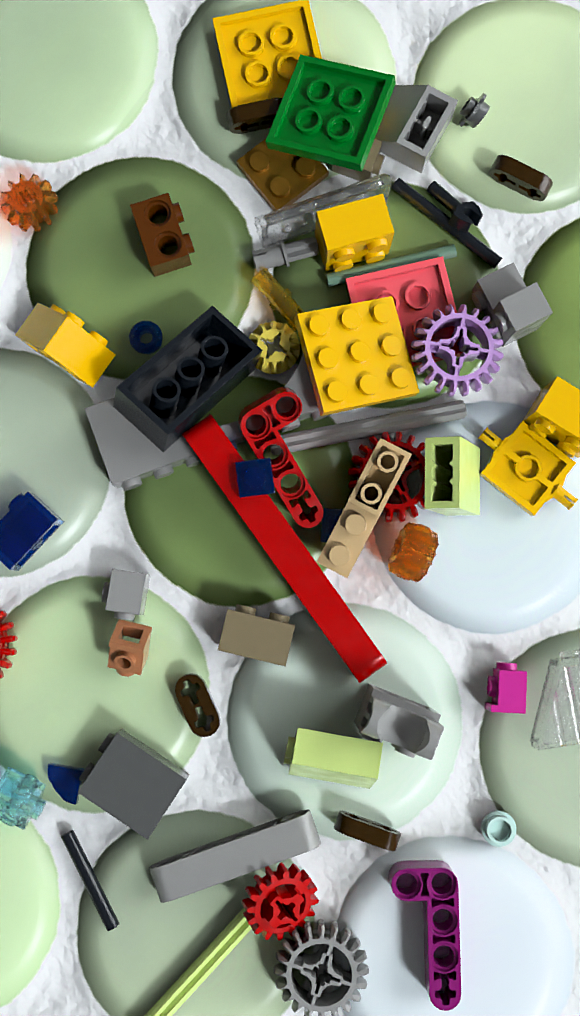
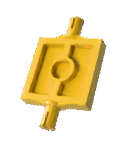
M524 421L516 427L511 435L503 440L490 431L488 427L483 431L478 439L494 451L489 463L481 471V477L531 516H535L543 504L552 498H555L568 510L574 506L578 499L562 486L564 485L566 475L576 464L575 461L547 439H543L528 429L530 426Z

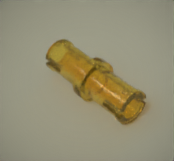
M264 268L253 277L251 283L270 302L269 307L272 311L277 310L296 332L297 328L294 317L298 313H304L305 311L291 297L293 293L289 288L284 289L271 275L269 270Z

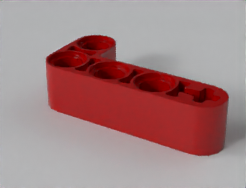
M280 387L241 410L238 423L244 437L295 522L301 527L312 528L321 522L324 514L323 507L278 430L292 423L300 416L302 403L293 390L287 387ZM284 396L293 398L294 404L289 412L280 413L276 410V403L280 398ZM257 414L264 418L263 426L260 429L250 430L245 426L247 418L251 415ZM271 444L281 447V453L275 459H267L263 456L265 448ZM285 475H297V483L290 488L281 486V480ZM302 495L312 512L306 515L296 498Z

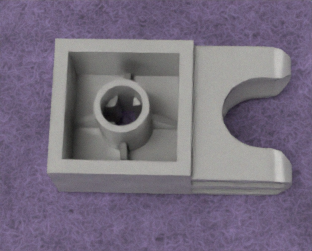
M368 684L354 720L359 733L362 734L361 737L381 743L383 740L390 742L397 752L412 758L418 755L428 760L433 759L440 737L444 731V726L439 723L441 714L432 708L372 684Z

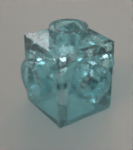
M8 767L0 779V820L6 825L17 826L25 830L31 818L37 820L47 801L42 799L46 784L40 782L33 775L23 774Z

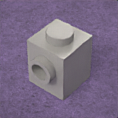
M112 569L110 582L104 583L102 591V602L106 603L105 610L115 611L114 618L134 621L135 615H144L150 575Z

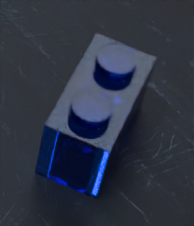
M27 492L25 495L21 493L16 496L8 505L10 511L0 520V561L9 570L19 571L64 523L54 511L31 492Z

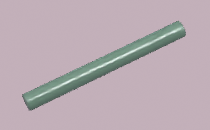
M451 244L338 272L325 274L328 287L345 283L346 278L442 256L444 260L457 257L455 245Z

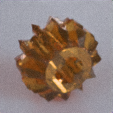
M20 174L19 183L17 184L8 180V186L11 191L1 192V197L5 201L1 205V210L5 215H8L7 220L12 226L19 224V228L24 232H27L31 225L35 231L40 232V223L43 221L45 224L51 225L52 221L48 215L58 214V208L54 205L58 201V196L56 192L51 191L52 186L47 180L41 182L39 176L35 174L29 180L26 179L25 175Z
M409 522L404 525L391 549V555L388 559L389 571L404 580L419 582L427 575L428 569L436 556V549L439 545L438 534L422 524Z

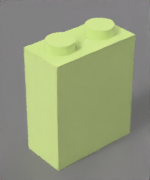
M460 436L425 438L424 509L446 516L480 515L479 447Z
M297 728L295 737H288L283 764L290 765L288 773L290 775L370 789L378 780L383 743Z

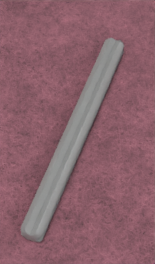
M458 400L283 434L281 437L290 452H296L382 435L383 432L393 433L464 419L467 416V410L464 401ZM271 444V453L273 455H280L281 447Z

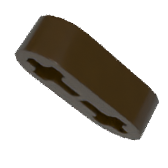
M283 98L261 100L229 109L226 116L230 131L234 134H242L271 128Z
M498 155L489 171L490 176L496 182L536 201H544L553 185L552 180L544 173L506 155Z
M193 673L184 675L176 683L175 693L188 725L197 736H211L217 731L221 721L212 695L201 676ZM186 680H190L192 684L198 683L200 685V689L196 691L199 700L196 704L190 694L184 696L182 690L186 687ZM201 706L206 716L212 714L214 720L210 723L211 729L206 730L204 726L198 727L196 725V721L200 718L197 707Z
M339 811L334 825V829L344 835L389 851H396L401 836L399 831L346 811Z

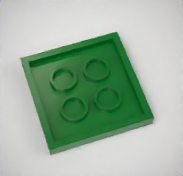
M300 54L265 142L268 149L362 172L396 85L395 75Z

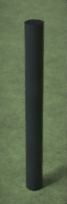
M398 178L391 188L492 268L495 269L503 259L469 231L466 233L452 227L449 224L451 217L402 179Z

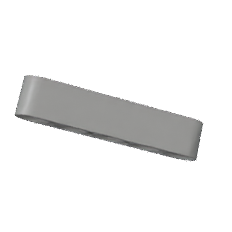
M306 809L166 858L151 865L149 869L160 902L165 903L309 852L319 847L321 840L311 811Z

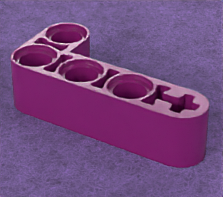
M406 860L396 862L392 865L388 874L389 883L395 896L403 901H423L425 985L433 1005L439 1010H452L461 1000L459 887L457 877L450 866L440 860ZM405 873L413 875L414 881L409 887L402 888L396 885L400 875ZM438 873H446L449 876L447 883L442 887H435L431 884L433 877ZM440 909L448 910L449 917L444 922L438 923L432 920L436 911ZM445 945L450 947V952L446 957L436 958L433 956L434 951L439 946ZM439 973L444 974V977L448 984V986L445 987L443 993L438 992L439 990H441L442 987L441 976Z

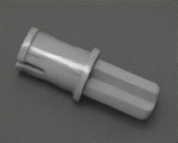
M309 237L284 244L282 240L279 245L254 250L252 254L256 270L260 272L285 264L286 267H289V262L318 255L319 247L316 238Z

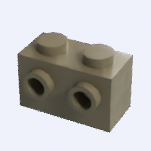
M239 604L236 605L235 610L227 609L218 646L219 651L286 667L295 629L294 624H289V616L270 612L268 619L256 616V608Z

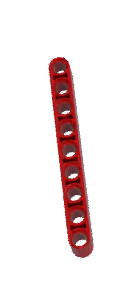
M209 414L185 431L182 435L358 682H363L387 664L385 658L212 415Z

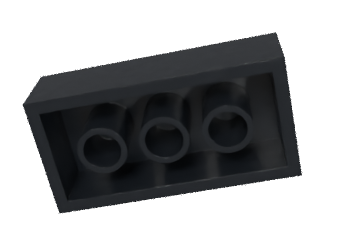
M211 306L116 387L113 407L162 452H165L185 431L196 424L256 369L262 349L214 306Z

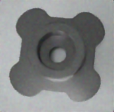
M483 93L476 99L474 97L468 99L460 111L463 117L458 124L462 127L467 123L472 128H475L482 121L490 108L484 102L486 94Z

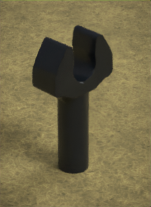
M433 181L428 186L426 191L451 212L449 224L452 227L467 233L472 224L478 226L483 214L480 207L474 201L460 203L436 181Z

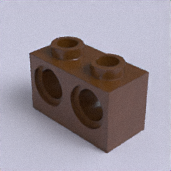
M165 193L130 205L154 277L192 265L189 254L195 251L189 233L182 235L179 223L185 222L179 202L172 204L169 193ZM164 214L168 216L166 221L161 224L151 222L155 215ZM168 244H174L178 247L177 251L172 255H164L161 251Z

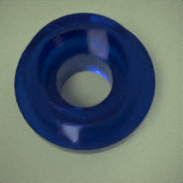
M141 321L132 327L129 341L133 349L138 353L152 354L161 347L163 334L159 326L154 322ZM149 333L152 335L151 342L142 343V335Z

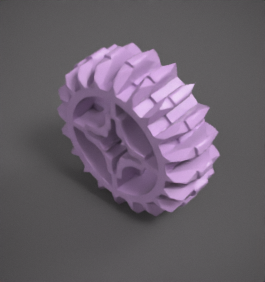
M451 304L446 306L445 315L439 309H435L432 313L433 319L424 317L422 320L424 328H416L414 335L420 340H414L411 343V348L419 351L411 356V361L415 363L422 362L416 368V374L421 375L427 372L428 376L423 383L427 386L432 380L436 381L438 384L434 391L440 393L443 387L447 386L449 397L454 396L457 387L463 397L469 394V386L473 391L479 392L482 389L481 382L488 385L493 380L490 373L496 374L500 370V366L494 361H500L504 356L502 352L495 350L503 345V340L492 338L499 331L498 327L494 326L488 329L486 326L491 319L490 316H485L482 321L476 318L479 314L478 308H474L470 315L466 314L467 308L465 304L460 305L457 313H455ZM455 326L450 339H440L439 342L431 341L432 336L437 331ZM467 330L477 337L480 344L472 343L468 339ZM458 339V349L460 352L463 353L460 355L456 362L457 356H455V350L451 348L454 346ZM431 353H434V357L442 358L446 362L447 373L437 366ZM475 359L482 360L481 366L477 371L469 375L459 376L464 362H473Z

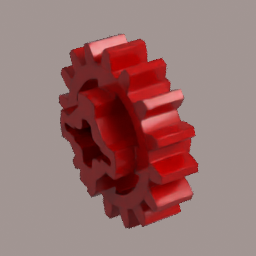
M283 862L278 864L277 871H272L269 866L265 867L266 875L263 878L255 875L253 878L257 884L254 887L246 886L245 888L249 898L242 900V905L246 910L243 912V915L256 935L262 933L265 940H269L273 933L278 941L282 940L284 932H289L292 936V931L295 930V927L299 925L304 928L306 916L314 917L315 915L311 906L319 903L318 898L314 894L318 889L304 869L300 871L294 863H292L288 870Z

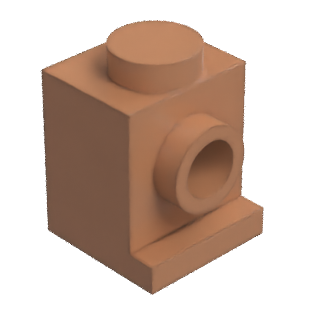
M119 619L109 641L110 650L107 667L116 669L118 674L125 677L134 674L141 675L148 658L152 627ZM123 636L140 639L139 643L123 640Z

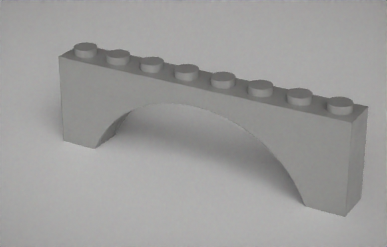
M303 353L294 374L284 386L293 390L300 398L302 412L295 421L281 429L282 432L301 426V420L313 417V420L316 421L331 415L320 416ZM288 396L280 398L276 403V410L280 413L289 412L294 404L293 398ZM114 398L85 408L112 485L116 488L122 487L123 491L131 490L143 484L141 480L154 475L155 479H160L173 474L174 467L185 463L187 467H193L202 463L183 435L165 452H162L113 407ZM257 414L251 415L247 418L245 426L250 430H258L263 426L264 418ZM238 421L220 426L236 450L238 449L236 444L247 441Z

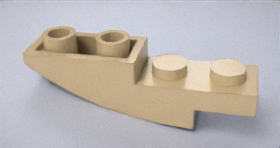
M382 438L379 439L317 563L348 578L412 455L411 453Z

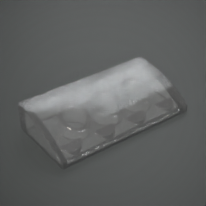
M383 173L256 216L254 218V225L262 247L266 248L280 243L282 240L286 241L315 231L316 211L382 193L387 205L392 185L390 175Z

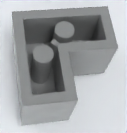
M514 262L477 280L472 289L474 292L472 293V300L476 308L480 312L484 311L485 315L491 318L487 324L488 329L494 326L498 327L499 331L492 338L502 339V347L538 330L553 313L537 282L526 287Z

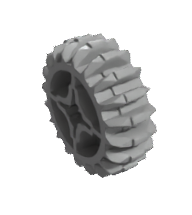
M319 919L317 922L318 928L312 929L311 923L306 921L304 924L305 933L302 934L295 927V930L292 931L295 941L284 937L282 946L285 950H277L276 959L281 962L274 965V974L280 976L276 980V988L285 989L282 993V1000L284 1002L293 1000L292 1010L294 1013L305 1007L304 1016H312L313 1011H317L318 1016H325L327 1011H331L332 1016H339L338 1008L340 1006L344 1011L349 1012L351 1004L348 999L359 1002L361 995L357 989H366L367 981L362 977L369 974L368 965L362 963L367 959L365 950H358L361 945L358 937L349 940L351 935L349 928L346 927L340 933H337V922L333 921L330 924V928L325 929L324 920ZM321 944L316 953L307 954L303 952L302 955H299L304 949L312 945ZM334 947L347 957L350 963L349 971L343 970L340 964L332 960ZM326 957L327 972L324 970V974H319L318 980H316L315 966L319 969V965L324 963ZM292 967L299 969L300 974L310 979L309 991L298 984L294 978ZM334 985L339 987L333 992L322 994L327 986Z

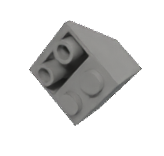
M395 85L375 139L382 141L381 152L422 173L453 117L458 100L429 85Z

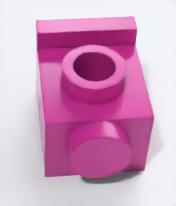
M496 662V668H493V676H488L487 695L492 697V702H485V709L490 712L526 714L527 671L518 670L517 663Z

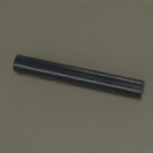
M74 830L61 836L62 841L106 930L110 931L116 928L120 923Z

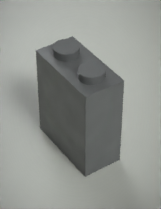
M121 729L115 736L109 733L98 749V751L103 753L96 765L90 762L79 778L83 785L78 793L148 840L190 774Z

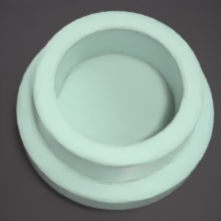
M492 811L484 817L481 824V832L489 844L503 847L511 843L515 838L516 824L508 813Z

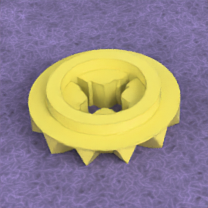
M272 320L265 324H259L250 333L249 339L262 349L256 366L260 371L268 374H280L289 370L296 363L300 354V342L297 333L287 323L283 324ZM280 336L279 347L285 353L275 351L267 359L268 347L263 341L273 342Z

